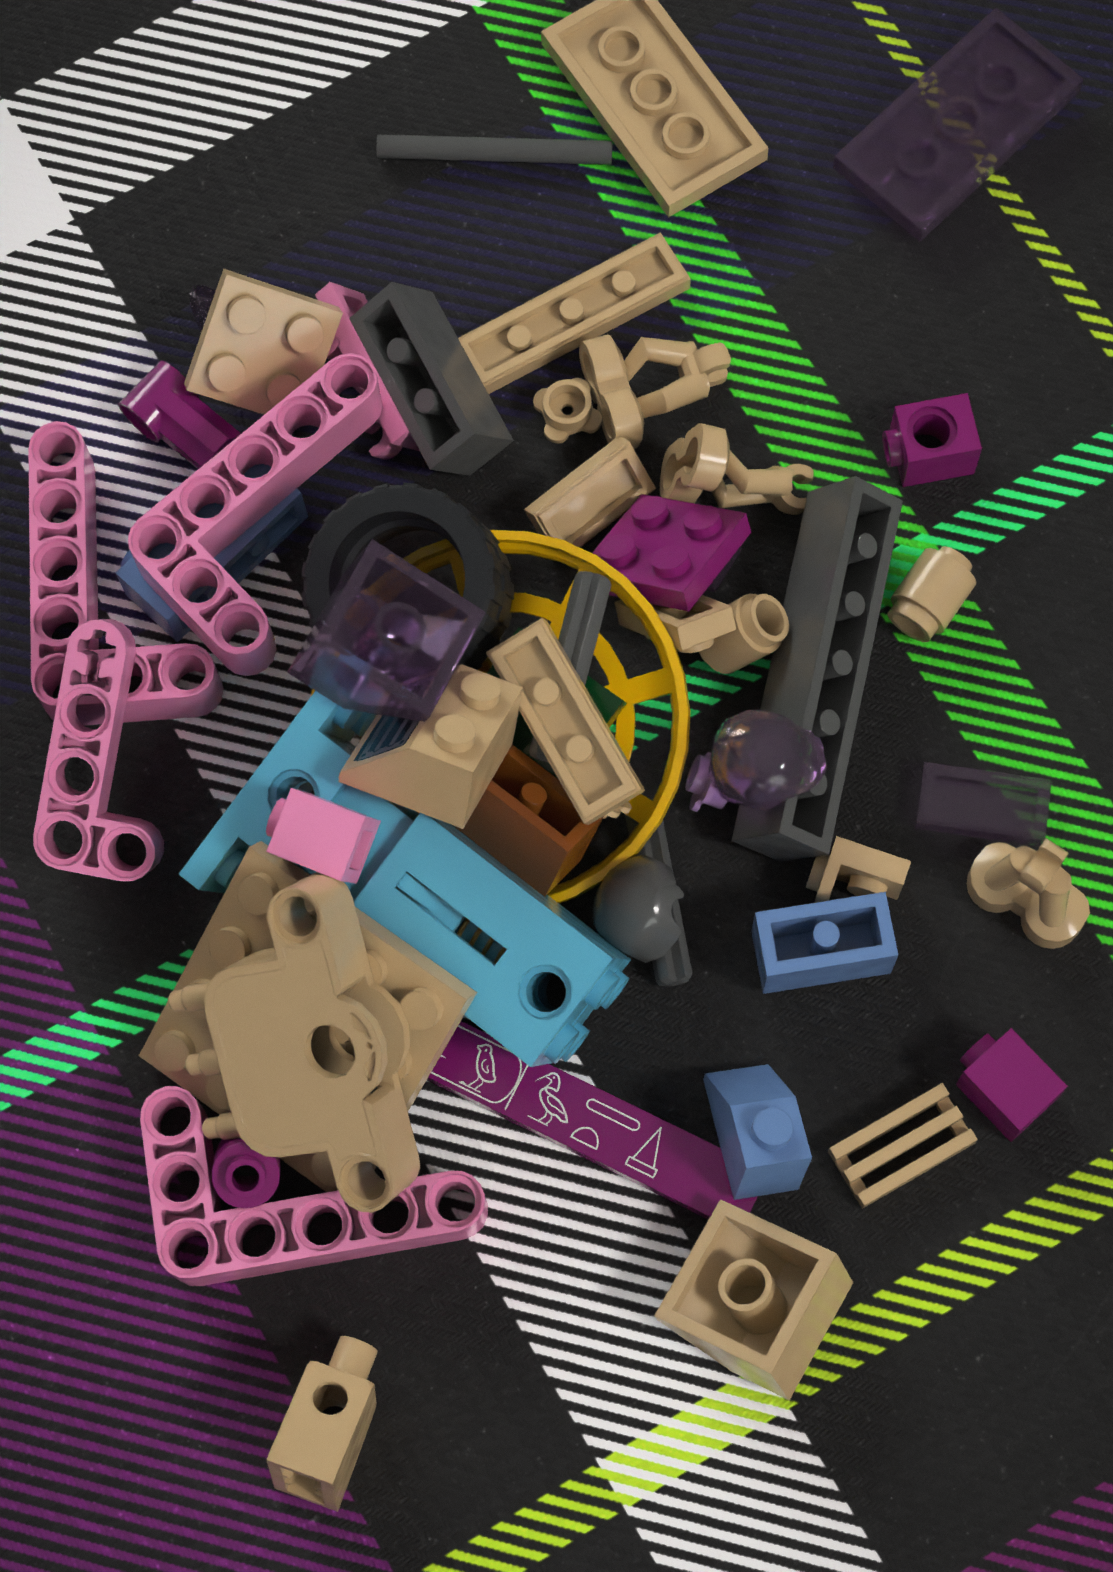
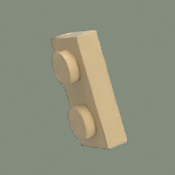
M704 595L698 599L689 612L651 604L670 634L676 650L681 653H694L705 650L714 644V638L736 630L732 606ZM622 600L616 601L615 606L619 625L645 635L647 639H650L640 620Z

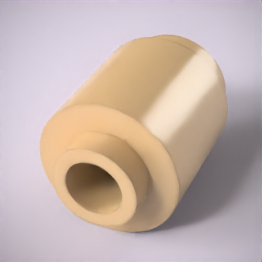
M942 546L940 550L933 548L924 549L891 596L893 606L888 612L890 621L903 633L921 642H929L934 634L943 633L976 585V579L970 572L972 569L971 562L963 554L950 547Z
M746 594L728 604L732 606L736 630L714 638V644L711 647L699 651L701 658L712 669L719 673L731 674L779 648L782 640L788 634L789 621L785 609L773 596L768 594Z

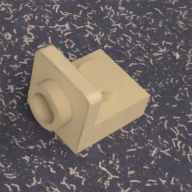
M836 836L831 854L815 858L806 888L817 892L814 903L829 901L836 880L848 883L847 890L856 896L886 892L887 897L897 900L904 885L911 861Z

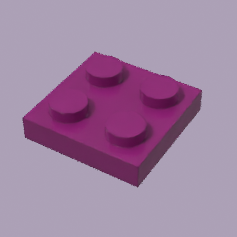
M641 494L592 553L627 577L650 604L689 612L751 534L747 514L744 512ZM612 591L609 592V595L618 597Z

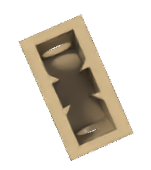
M340 1336L329 1365L317 1361H309L267 1457V1464L275 1489L338 1512L377 1405L375 1384L367 1380L378 1353L377 1349L372 1345L353 1337ZM332 1406L343 1408L341 1412L333 1415L322 1413L325 1409Z

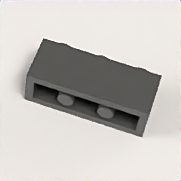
M391 282L349 318L430 470L470 476L514 441L433 292Z

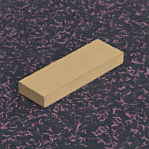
M539 619L486 652L501 679L523 687L519 711L584 824L589 825L645 791L547 620Z

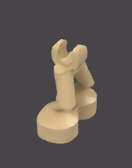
M608 334L582 341L579 346L581 368L585 380L591 386L592 400L595 404L597 403V410L602 415L601 425L608 444L621 436L630 441L633 449L638 448L642 441L644 418L664 414L707 398L710 387L726 381L727 368L731 362L727 347L720 342L697 349L694 341L681 342L641 337L625 360L615 341ZM646 361L676 366L678 368L680 379L637 398L629 385V381Z
M699 423L687 432L685 438H679L668 447L661 468L660 497L695 503L702 491L705 490L713 493L719 508L773 503L779 511L797 515L804 512L807 498H798L791 493L793 490L792 481L798 484H808L813 481L814 470L803 464L748 470L730 451L725 429ZM724 474L729 477L733 484H725L723 480Z
M1045 838L1038 851L1028 846L1015 848L1001 842L986 845L975 858L968 873L966 884L972 901L988 912L1000 913L1011 910L1019 915L1025 935L1040 947L1055 949L1067 945L1079 934L1090 914L1087 898L1071 884L1070 874L1061 867L1068 852Z

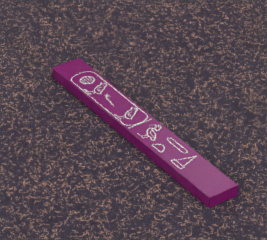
M462 1021L459 1023L427 1078V1081L708 1220L720 1199L750 1213L758 1198L756 1196L737 1200L733 1199L721 1148L550 1064L529 1067L489 1034Z

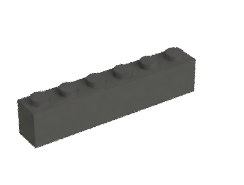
M857 476L808 492L783 604L789 621V631L779 648L772 654L731 840L779 862L829 855L902 508L903 501Z

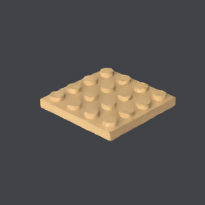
M262 841L250 846L174 990L184 989L188 985L210 982L218 972L244 957L260 950L274 948L267 919V909L270 900L277 892L309 876V874L291 861L266 852L268 845ZM304 899L307 913L317 921L313 905ZM355 907L374 983L384 987L400 1003L409 1023L410 1048L404 1065L397 1071L407 1111H409L477 992ZM167 1001L139 1056L182 1088L189 1091L219 1115L231 1112L221 1074L192 1076L185 1068V1061L189 1055L214 1048L205 1010L175 1012L169 1007ZM335 1027V1036L340 1046L347 1053L355 1056L350 1038L342 1030ZM327 1151L280 1157L281 1160L325 1192L338 1190Z

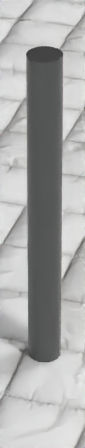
M378 134L376 150L377 158L612 165L613 141Z

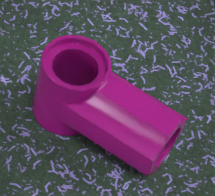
M160 361L118 403V407L128 421L144 436L153 442H159L162 439L195 468L199 469L241 433L203 403L197 393L187 391L184 385L186 378L169 363Z

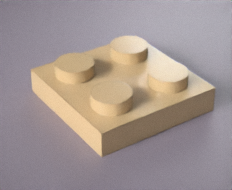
M223 269L184 382L186 390L265 415L325 365L343 312L338 306Z

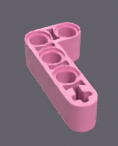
M97 619L82 623L72 632L68 641L35 822L33 846L37 856L46 865L55 869L116 881H134L145 876L160 863L164 853V840L160 831L151 822L141 818L107 812L136 654V644L132 632L123 623L114 619ZM105 631L106 643L116 646V654L114 657L103 658L98 678L112 677V684L110 686L103 682L82 683V674L89 675L97 672L99 656L98 653L89 650L90 639L101 638ZM84 694L95 695L103 702L105 719L98 729L85 727L76 715L77 703ZM72 757L86 760L92 767L94 781L88 791L80 792L73 789L65 778V767ZM59 821L71 822L79 828L82 834V846L77 854H68L57 847L54 841V829ZM122 833L134 834L144 842L146 858L142 865L131 866L119 858L116 851V843Z

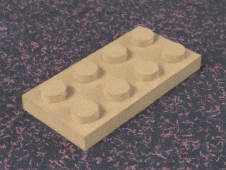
M595 0L541 31V42L545 50L668 218L767 160L768 146L658 0Z

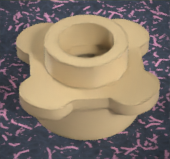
M581 378L559 380L548 388L540 389L535 394L533 405L535 410L541 412L546 423L544 435L550 442L563 443L569 435L581 431L594 433L600 428L602 415L600 411L592 406L591 386L586 380ZM569 406L573 409V412L570 415H565L562 413V409Z

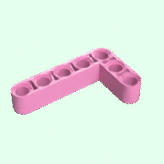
M348 353L331 359L141 516L130 529L128 535L129 550L144 580L211 652L235 674L250 676L266 670L274 660L276 642L263 609L214 557L370 428L380 417L383 406L376 369L362 355ZM356 386L365 389L364 393L356 398L347 399L339 396L348 387ZM311 425L319 428L315 434L307 438L292 436V433L301 426ZM265 464L272 467L262 477L249 478L244 476L245 472L254 465ZM216 503L224 506L220 513L212 518L204 519L196 516L197 512L207 504ZM170 543L175 545V549L171 554L164 558L153 559L148 557L149 552L159 544ZM211 586L217 588L213 597L205 602L195 603L188 600L192 592L199 587ZM251 629L259 632L256 640L248 646L235 647L229 644L234 634L241 630Z
M59 421L44 424L37 429L30 439L28 448L31 683L33 692L53 721L58 699L52 697L53 692L61 683L70 636L58 640L52 639V634L56 628L68 622L77 623L79 626L89 620L98 619L95 466L80 432L76 427L67 422ZM74 453L72 459L66 464L60 466L50 465L58 455ZM67 508L76 510L73 516L65 522H51L53 516L60 510ZM66 565L77 566L73 575L68 579L62 581L51 580L55 571L60 567ZM99 638L90 639L89 650L98 653L99 656L97 672L89 675L82 674L81 682H103L111 686L112 677L98 678L103 658L114 657L116 648L99 650ZM187 643L136 647L132 676L141 677L142 683L138 689L128 694L123 723L195 718L207 715L216 709L222 700L224 688L221 677L209 653L196 644ZM194 671L205 674L204 680L196 688L190 690L177 688V683L185 674ZM84 694L77 703L76 715L83 725L103 724L105 707L97 696Z
M165 1086L149 1095L141 1108L140 1122L157 1254L161 1265L172 1276L189 1286L211 1285L464 1240L478 1233L483 1228L488 1217V1203L481 1184L472 1175L463 1171H445L417 1176L410 1186L392 1200L405 1204L409 1209L406 1224L394 1233H383L376 1230L374 1227L376 1211L372 1213L360 1212L350 1207L342 1199L338 1190L264 1203L253 1208H235L222 1211L220 1196L215 1191L212 1182L214 1162L212 1139L205 1137L202 1131L203 1122L208 1118L203 1107L189 1091L178 1086ZM175 1107L190 1109V1123L181 1134L165 1136L161 1133L160 1123L166 1112ZM184 1171L198 1173L200 1178L199 1188L192 1198L184 1202L170 1200L168 1194L169 1185L177 1174ZM453 1190H464L475 1198V1207L472 1213L461 1221H449L439 1214V1204L442 1198ZM323 1213H334L340 1216L342 1230L332 1243L316 1245L310 1242L308 1228L314 1218ZM259 1224L272 1226L275 1231V1242L272 1249L259 1257L245 1255L243 1239L246 1232ZM193 1236L205 1237L209 1245L205 1260L199 1266L192 1269L181 1268L177 1261V1251L180 1245L187 1238Z

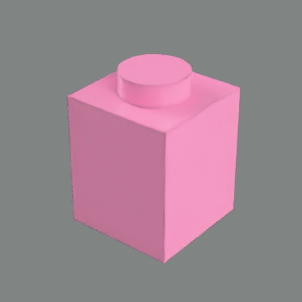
M290 788L287 799L280 798L269 816L266 834L272 838L266 852L336 880L357 884L381 821L311 793Z

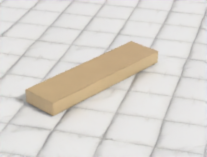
M660 232L462 335L458 339L488 394L578 348L580 342L599 337L690 289L691 278Z

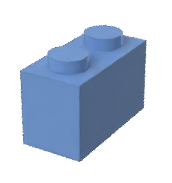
M886 892L755 912L752 937L763 994L891 974L898 957Z

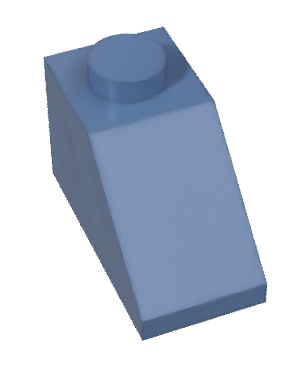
M768 1064L706 1073L703 1080L733 1199L737 1200L798 1190L811 1162L812 1155L796 1096Z

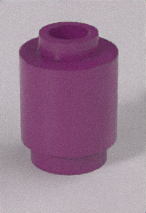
M241 1138L222 1139L216 1149L212 1168V1182L215 1191L222 1200L234 1207H257L269 1200L278 1187L281 1158L266 1157L252 1150ZM242 1165H250L257 1170L258 1174L242 1176L234 1170Z

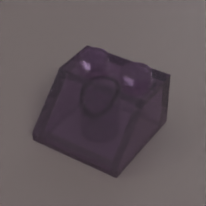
M372 539L344 572L287 673L344 709L425 722L430 718L486 612Z

